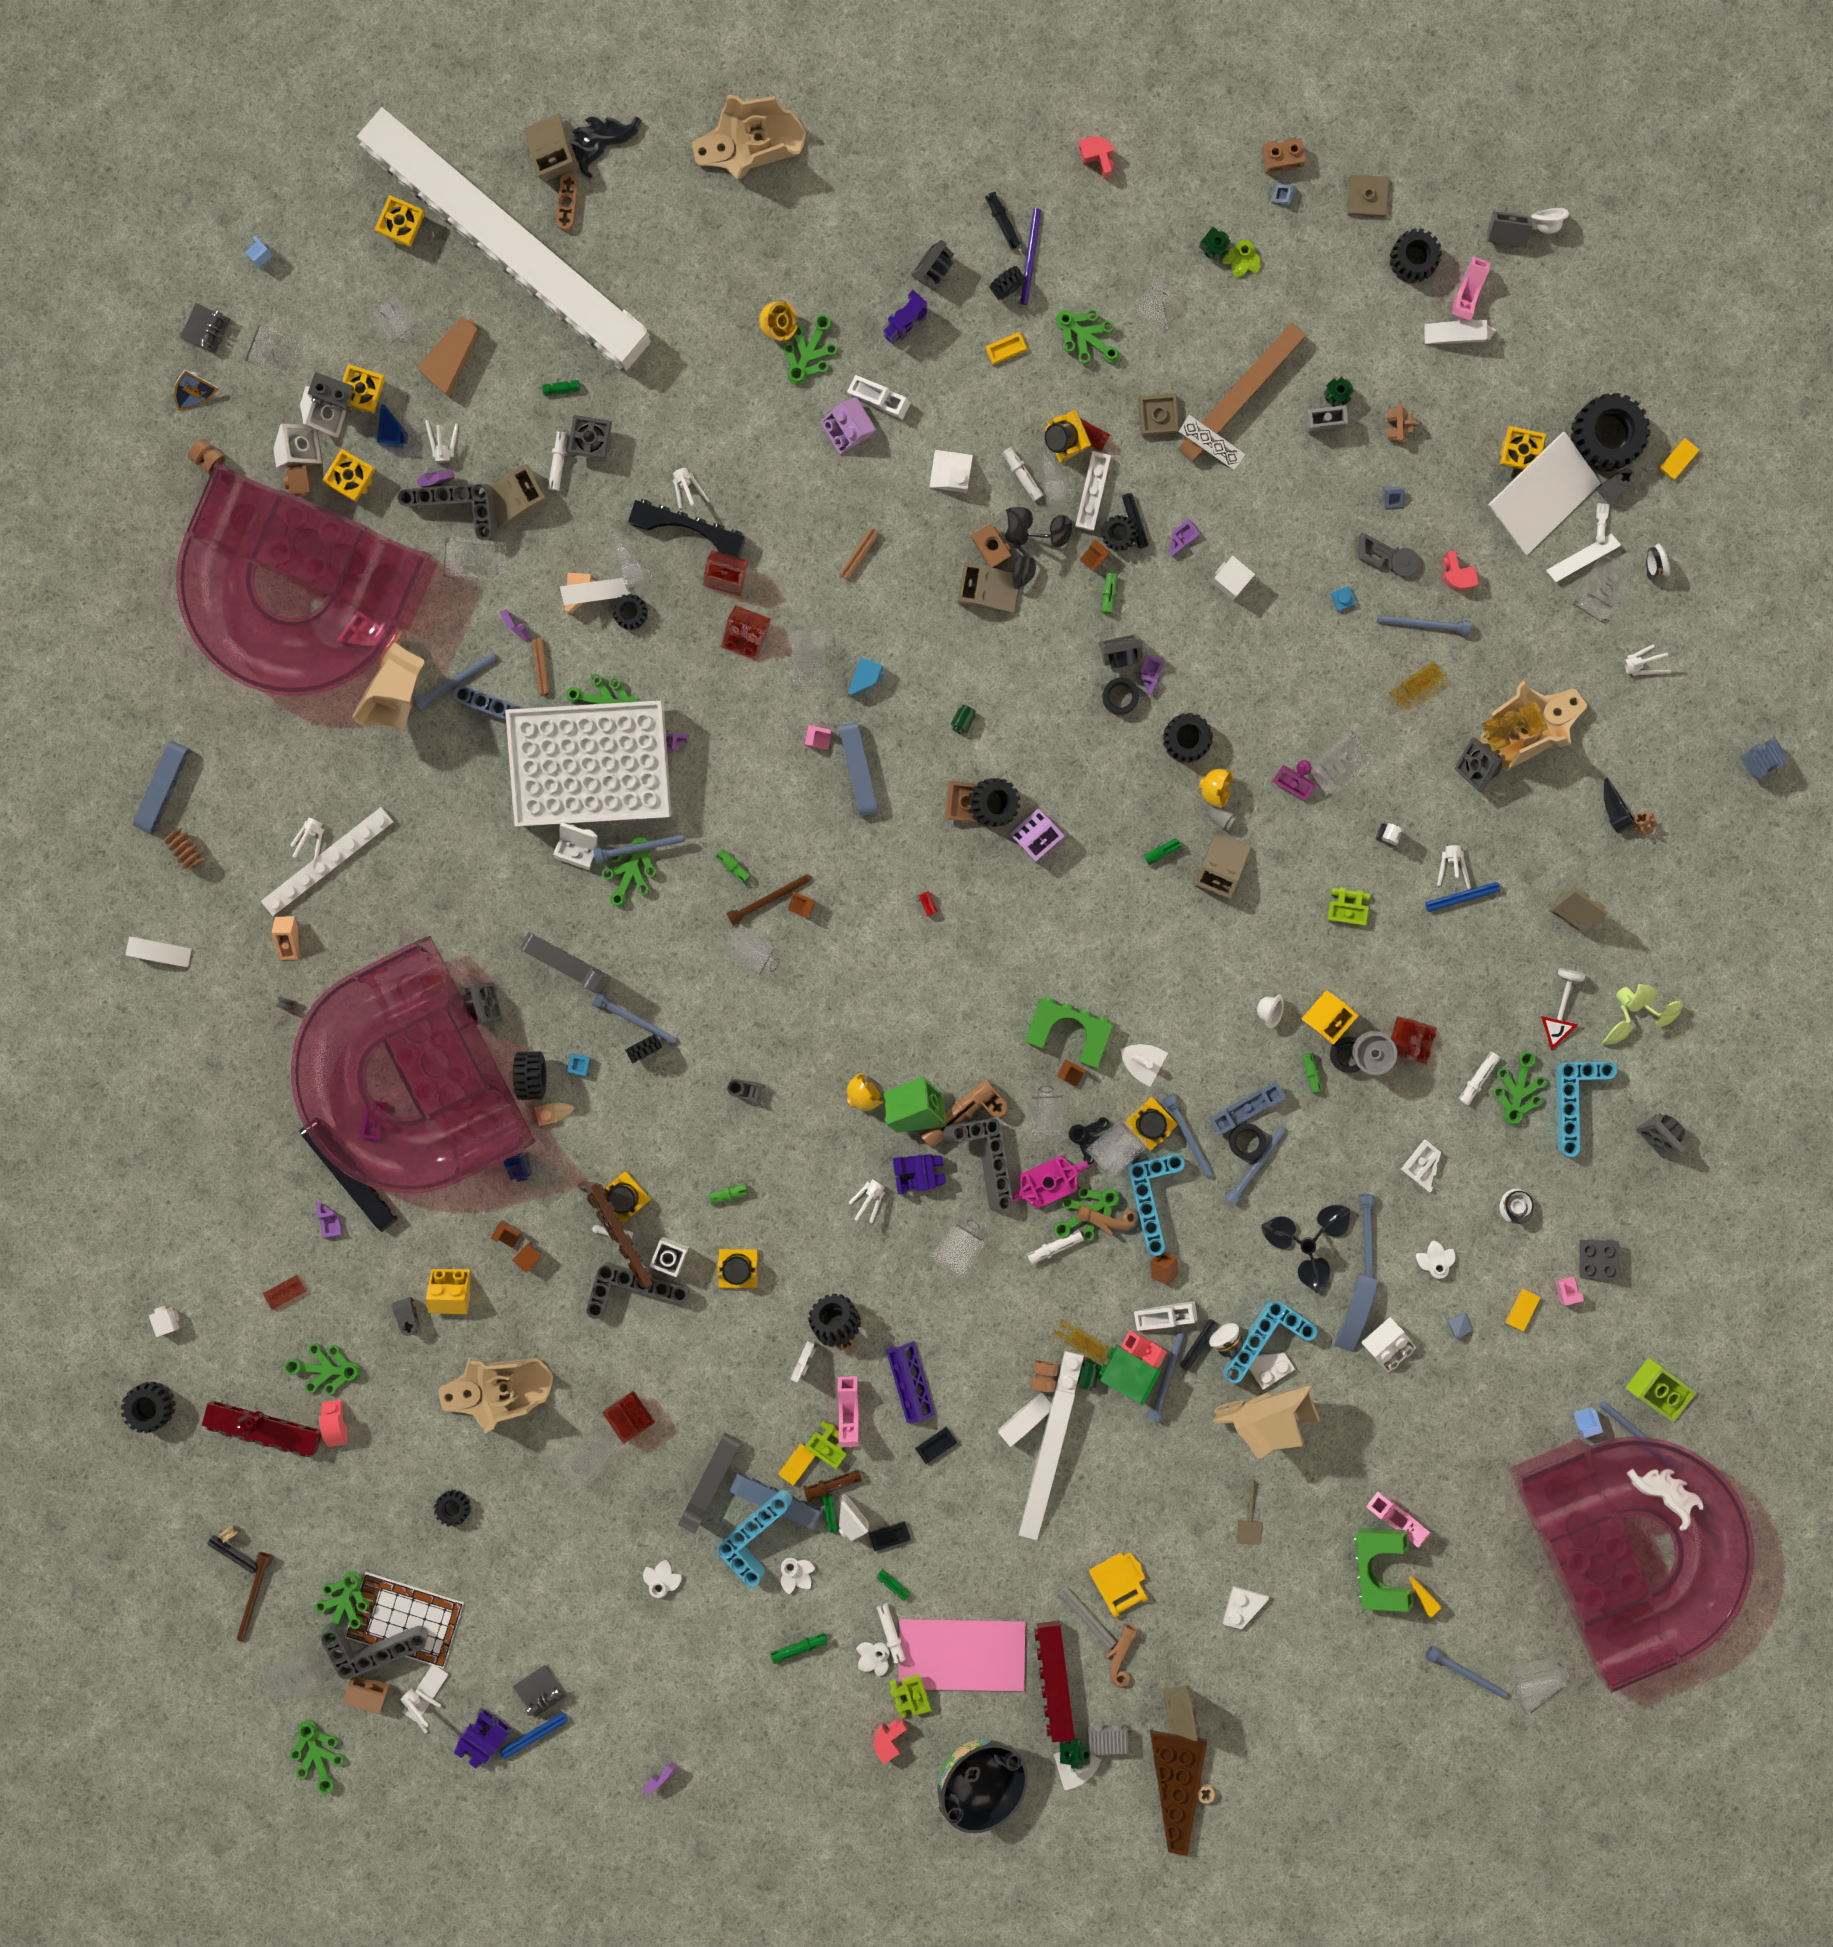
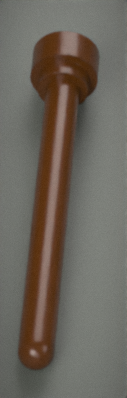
M806 874L739 911L731 910L726 914L733 927L743 920L742 917L806 884L811 880V876Z
M259 1552L256 1558L258 1569L237 1635L239 1642L245 1639L265 1569L271 1565L273 1555L265 1552Z

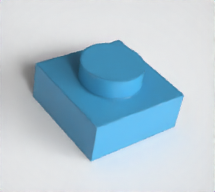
M1349 586L1330 594L1337 612L1356 604Z
M571 1053L567 1072L587 1076L591 1057Z

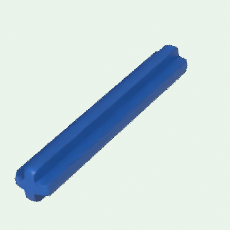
M1498 882L1431 900L1425 903V907L1428 912L1497 893L1501 891Z
M562 1712L499 1751L501 1757L507 1759L568 1722V1717Z

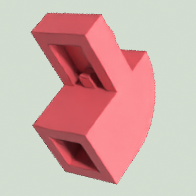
M1099 136L1079 140L1078 148L1083 164L1098 160L1103 179L1111 177V172L1114 170L1112 159H1108V157L1113 156L1114 152L1111 143Z
M1450 551L1444 555L1445 558L1442 560L1443 567L1448 572L1443 573L1441 578L1449 588L1466 590L1479 585L1475 566L1459 569L1456 551Z
M1129 1330L1121 1345L1130 1354L1145 1360L1158 1369L1167 1353L1159 1344Z
M341 1399L322 1403V1416H319V1425L322 1438L328 1447L347 1444V1426L343 1421V1403Z
M903 1718L899 1721L897 1719L892 1721L888 1725V1729L882 1723L875 1732L874 1749L883 1764H886L900 1754V1747L894 1738L907 1730V1724Z

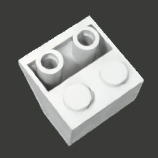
M1391 1317L1361 1342L1387 1373L1397 1368L1399 1363L1406 1357H1409L1416 1349L1413 1342Z

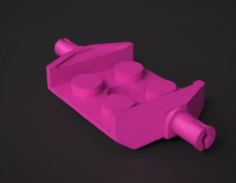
M1060 1155L1021 1173V1190L1012 1194L1013 1202L1023 1198L1038 1209L1077 1191V1174L1089 1168V1165H1086L1088 1164L1087 1161L1075 1166ZM1046 1177L1053 1178V1187H1045L1043 1180Z

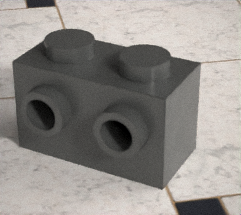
M1493 211L1487 230L1488 242L1496 245L1508 244L1516 248L1520 246L1526 247L1532 229V218Z
M315 372L307 394L309 398H312V402L319 405L326 403L330 405L331 409L341 412V410H348L354 387Z

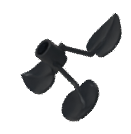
M1024 507L1006 509L1008 529L1005 533V539L1007 542L1015 544L1014 548L1024 555L1018 556L1014 562L1013 584L1015 589H1019L1029 583L1036 572L1034 558L1028 557V553L1020 546L1027 542L1028 536L1051 538V544L1054 547L1065 545L1072 534V520L1068 516L1058 515L1052 520L1050 524L1051 534L1028 533L1027 529L1033 523L1032 512Z
M1331 1205L1322 1209L1317 1216V1222L1322 1228L1314 1238L1305 1237L1300 1240L1293 1236L1296 1232V1226L1290 1218L1285 1216L1275 1217L1261 1225L1265 1238L1273 1246L1285 1249L1291 1246L1292 1239H1294L1298 1244H1301L1302 1252L1309 1254L1311 1260H1304L1300 1264L1298 1276L1301 1282L1315 1293L1322 1291L1330 1276L1328 1262L1324 1258L1314 1260L1312 1253L1316 1250V1241L1324 1230L1332 1237L1342 1236L1347 1231L1350 1223V1209L1346 1206Z

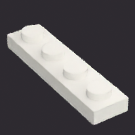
M1092 451L1075 524L1076 528L1094 532L1111 455Z

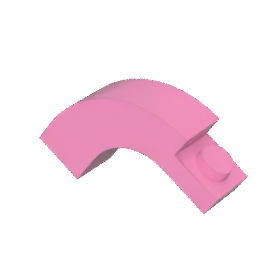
M1472 257L1451 313L1458 319L1471 321L1477 298L1489 273L1491 263Z
M857 1376L838 1377L839 1447H858L859 1405Z
M1377 1492L1366 1506L1381 1520H1384L1395 1529L1407 1530L1408 1540L1418 1548L1422 1546L1431 1534L1416 1519L1380 1492Z

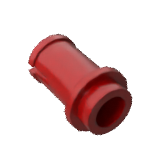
M929 891L920 894V899H918L923 905L926 917L938 912L931 897L933 894H930Z

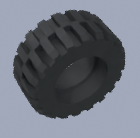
M1607 393L1596 397L1577 413L1575 422L1572 423L1571 430H1573V433L1570 435L1571 441H1575V447L1587 461L1589 467L1596 466L1595 470L1602 471L1606 469V472L1613 471L1614 469L1619 470L1643 453V449L1647 447L1649 442L1647 438L1651 433V430L1647 429V426L1650 425L1649 418L1645 419L1644 415L1647 412L1644 408L1641 410L1638 407L1640 403L1637 400L1634 402L1630 401L1631 397L1628 395L1620 397V393H1613L1612 395ZM1612 416L1623 424L1626 430V441L1622 447L1611 449L1598 441L1594 429L1598 418Z

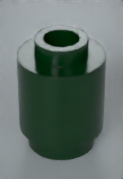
M962 704L950 724L953 727L952 730L961 735L963 732L968 733L976 717L974 715L976 711Z
M1084 1360L1077 1381L1078 1384H1081L1080 1388L1091 1390L1092 1387H1096L1100 1371L1098 1363Z

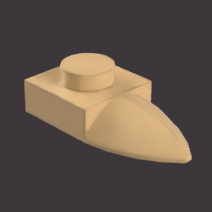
M551 1103L534 1108L538 1124L541 1126L566 1118L575 1107L566 1103Z

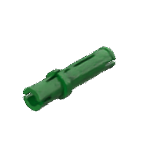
M823 1632L814 1637H805L804 1640L771 1652V1659L774 1664H777L799 1654L813 1652V1649L828 1644L827 1636Z

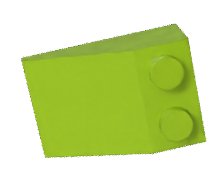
M1649 1357L1625 1387L1673 1423L1697 1393Z

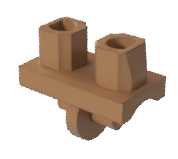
M1397 405V409L1387 411L1388 423L1397 422V428L1387 429V439L1406 443V427L1407 433L1412 434L1413 427L1418 426L1419 421L1413 420V413H1408L1406 420V409L1403 408V405Z

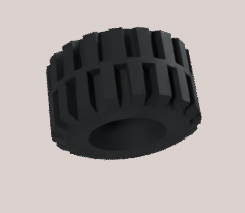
M1415 228L1410 232H1404L1398 238L1390 253V265H1393V273L1398 272L1397 277L1399 279L1403 276L1404 282H1408L1409 279L1411 283H1416L1417 280L1422 282L1425 278L1428 279L1436 270L1441 261L1442 251L1439 250L1441 244L1436 243L1438 238L1430 236L1432 232L1424 233V229L1421 228L1417 232ZM1410 247L1421 249L1425 254L1426 262L1423 264H1413L1406 256V249Z
M1183 713L1174 717L1166 726L1163 734V745L1167 749L1166 752L1174 760L1177 759L1182 763H1191L1192 761L1199 760L1209 751L1213 742V732L1210 730L1211 726L1206 723L1207 720L1205 718L1202 719L1201 715ZM1183 727H1191L1198 733L1199 742L1192 749L1183 748L1177 741V733Z
M1000 778L985 779L978 782V786L972 788L974 792L969 793L968 796L971 798V801H968L971 809L968 810L974 814L972 818L979 820L978 823L986 827L1005 826L1008 824L1007 822H1012L1014 820L1013 816H1017L1019 813L1016 809L1020 808L1021 805L1018 804L1020 796L1016 795L1018 790L1012 788L1013 784L1011 782L1007 783V780ZM992 791L996 792L1001 799V807L996 814H993L987 807V798Z
M541 1051L517 1052L513 1062V1087L517 1099H543L547 1082L546 1062Z
M835 1293L832 1296L825 1295L824 1299L820 1298L817 1304H813V1310L809 1312L811 1317H808V1321L812 1331L825 1346L828 1344L829 1347H834V1345L841 1347V1344H848V1341L850 1339L853 1340L855 1338L854 1335L858 1334V1327H861V1322L859 1321L861 1318L848 1297L845 1298L842 1294L838 1296ZM842 1316L837 1323L828 1325L832 1318Z
M152 1381L150 1383L145 1382L128 1391L127 1396L122 1400L124 1404L121 1405V1410H124L121 1416L126 1418L124 1423L126 1425L130 1424L129 1428L131 1430L137 1429L138 1433L143 1431L144 1433L154 1432L165 1426L172 1419L171 1415L175 1413V1409H172V1407L176 1405L175 1401H171L174 1397L173 1393L170 1395L167 1393L170 1390L168 1387L163 1389L164 1384L159 1383L156 1385V1382ZM142 1397L149 1398L155 1403L156 1414L153 1418L147 1417L141 1412L140 1401Z

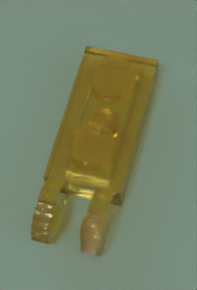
M1435 661L1401 682V685L1389 693L1392 696L1399 693L1403 688L1406 690L1408 695L1401 697L1396 702L1399 706L1445 676Z
M1061 1320L1060 1324L1072 1332L1069 1337L1059 1330H1055L1054 1334L1099 1363L1109 1346L1079 1327H1074L1068 1322Z

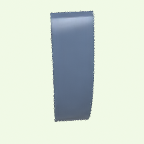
M1277 1081L1222 1110L1211 1117L1210 1121L1220 1136L1253 1115L1286 1099V1096Z
M1359 1273L1353 1289L1352 1300L1343 1325L1339 1328L1334 1346L1349 1351L1354 1350L1373 1302L1378 1283L1377 1279Z

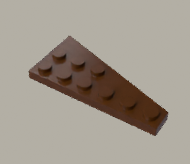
M587 1181L578 1184L579 1189H585L588 1194L586 1199L594 1209L597 1208L596 1215L612 1241L615 1240L616 1243H619L618 1251L626 1260L629 1259L628 1266L640 1286L645 1288L652 1284L650 1280L652 1276L647 1268L644 1269L642 1266V1257L637 1251H634L631 1237L628 1234L625 1235L621 1219L616 1218L613 1213L615 1211L613 1204L610 1201L607 1202L603 1186Z
M1150 1730L1167 1849L1169 1853L1187 1856L1207 1740L1197 1738L1198 1741H1193L1177 1734Z

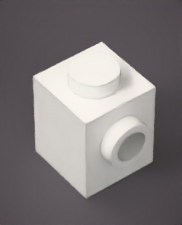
M165 1305L154 1309L155 1313L149 1315L156 1337L179 1329L177 1322L179 1321V1316L172 1307L166 1309Z

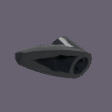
M1607 777L1604 779V803L1610 818V824L1620 834L1636 824L1620 794Z

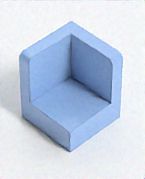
M255 235L253 239L256 243L245 253L260 268L273 254Z
M1592 1407L1573 1414L1582 1437L1587 1438L1603 1432L1597 1412Z

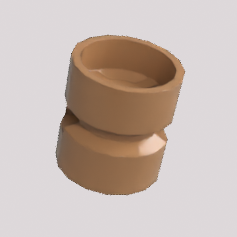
M204 439L198 440L188 452V458L196 465H200V468L209 475L215 474L225 462V456L217 449H213V446Z
M1035 1360L1033 1371L1036 1375L1032 1376L1030 1388L1043 1392H1055L1056 1380L1054 1377L1058 1375L1059 1364Z

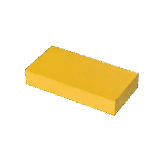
M1021 332L985 346L992 365L1028 350Z
M1684 438L1659 469L1670 479L1675 480L1698 453L1699 449Z
M1522 1288L1505 1323L1524 1332L1541 1297Z
M800 1443L778 1475L794 1486L816 1455L806 1449L804 1444Z

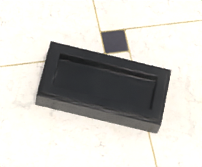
M946 1426L915 1447V1450L924 1463L927 1464L955 1445L957 1441Z
M905 1521L869 1532L874 1552L911 1540Z

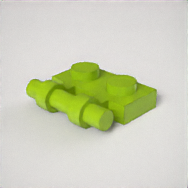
M1339 887V889L1331 888V895L1338 896V900L1329 902L1327 920L1365 926L1369 906L1361 904L1362 900H1370V893H1365L1363 890L1358 889L1356 891L1346 890L1345 887ZM1345 897L1355 899V903H1344Z
M823 1420L820 1427L825 1432L822 1435L815 1431L805 1445V1448L834 1469H837L847 1455V1452L842 1447H839V1442L836 1445L828 1439L831 1434L839 1440V1430L835 1428L834 1424H829Z
M920 1674L902 1678L903 1686H898L896 1680L889 1682V1691L891 1696L894 1697L895 1708L901 1718L908 1715L906 1710L910 1709L913 1716L931 1711V1705ZM906 1694L908 1701H903L901 1695Z

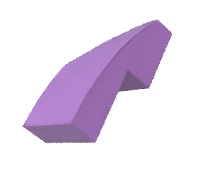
M453 470L423 474L416 481L418 486H429L448 482L455 478Z
M1187 519L1173 531L1171 556L1175 555L1201 534L1190 519Z
M507 609L499 612L505 623L516 635L526 642L532 640L525 625L521 623L516 626Z
M1146 654L1140 674L1148 694L1151 695L1165 660Z
M666 733L667 753H672L688 740L690 735Z
M316 1202L322 1238L342 1236L340 1216L322 1203Z
M673 1762L668 1764L660 1777L655 1774L649 1779L643 1792L649 1794L671 1778L679 1766Z

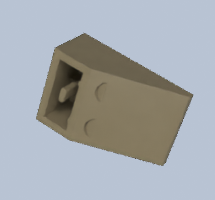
M560 113L525 128L531 159L537 176L542 181L548 182L579 168Z
M527 464L510 472L491 486L494 491L497 529L548 503L532 470ZM485 491L480 494L482 498L485 496Z
M964 562L957 604L1014 613L1018 589L1014 588L1013 573Z
M1215 832L1192 885L1227 900L1231 899L1251 847Z
M1581 889L1561 892L1549 909L1550 912L1580 933L1586 932L1609 913L1604 910L1605 906L1596 900L1593 902L1588 898L1589 894Z
M1186 1685L1163 1689L1170 1732L1193 1741H1198L1197 1734L1200 1733V1729L1195 1715L1197 1711L1191 1691H1187Z

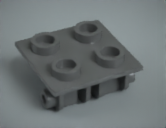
M195 303L180 338L216 353L231 318L224 316L219 311H213Z
M1611 1239L1607 1241L1579 1240L1580 1278L1619 1280V1241Z
M546 1665L513 1686L527 1707L525 1709L527 1715H532L534 1718L566 1697Z

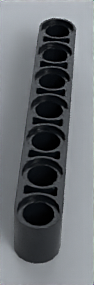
M313 1118L299 1130L301 1136L379 1231L384 1232L398 1220L397 1216L390 1212L392 1210L384 1200L381 1201L380 1195L372 1185H368V1180L364 1175L355 1169V1164L350 1158L342 1153L343 1150L337 1142H333L330 1138L332 1136L324 1126H320V1121Z

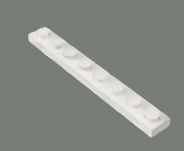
M380 807L261 900L262 904L272 916L276 915L394 821L384 808Z

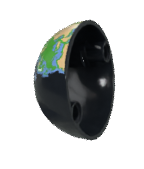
M991 1739L973 1740L959 1746L945 1760L938 1777L937 1791L940 1812L954 1828L966 1833H982L1000 1826L1014 1814L1024 1798L1028 1782L1027 1768L1024 1760L1012 1746Z

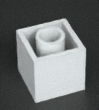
M1232 556L1227 563L1224 561L1215 572L1216 576L1211 583L1230 599L1234 600L1255 574Z
M662 1237L649 1267L677 1277L690 1247Z

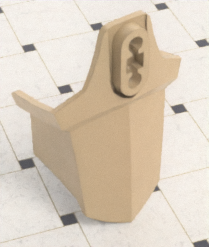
M727 95L718 127L692 142L695 162L698 166L725 168L738 180L746 176L750 168L799 155L805 143L806 131L798 118L790 110H784L779 105L775 96L742 101L738 96ZM721 146L725 147V150L722 152L718 151V148ZM702 150L706 151V154L703 156L699 154Z
M399 630L397 634H391L381 655L380 669L352 715L354 722L363 726L372 723L402 732L405 730L410 709L413 710L416 706L415 701L411 700L416 679L424 666V660L400 646L403 631Z
M1522 681L1517 687L1516 696L1491 713L1488 726L1481 734L1480 741L1483 744L1496 746L1495 750H1500L1501 770L1507 771L1553 745L1557 747L1571 745L1569 729L1586 710L1587 703L1576 689L1544 696L1528 688L1525 681ZM1575 701L1577 705L1573 706L1570 702ZM1560 711H1561V715H1560V716H1555V715H1554V712H1560Z
M468 1358L464 1374L438 1389L441 1408L444 1411L473 1415L483 1428L484 1433H487L494 1429L497 1422L527 1414L535 1406L545 1402L552 1387L553 1375L548 1367L538 1358L484 1363L478 1358ZM466 1390L471 1391L472 1395L470 1397L464 1395ZM447 1394H451L453 1396V1399L448 1400L446 1397Z
M1313 1383L1274 1395H1270L1267 1392L1246 1401L1239 1400L1221 1405L1214 1410L1216 1416L1213 1422L1214 1424L1234 1423L1236 1431L1259 1459L1265 1457L1272 1450L1303 1446L1297 1423L1320 1421L1310 1394Z

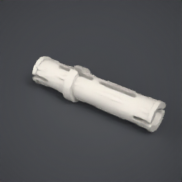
M556 432L555 447L552 449L553 460L548 490L560 491L569 436L565 432Z
M1010 447L1005 450L1002 455L1009 463L1010 470L1017 475L1033 502L1044 496L1024 466V461L1020 460L1014 449Z
M1490 1051L1471 1081L1467 1082V1087L1458 1098L1461 1102L1469 1106L1477 1092L1481 1091V1086L1501 1057Z
M1078 1229L1065 1238H1060L1047 1245L1043 1244L1041 1248L1027 1253V1256L1033 1265L1045 1258H1052V1255L1080 1243L1084 1239Z
M888 1603L883 1604V1606L879 1605L876 1609L888 1641L886 1642L887 1647H890L894 1663H899V1659L902 1662L906 1659L900 1644L902 1641L901 1638H898Z

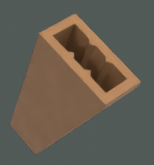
M462 316L416 367L447 397L451 395L480 335L477 330L478 325L471 318L466 320Z

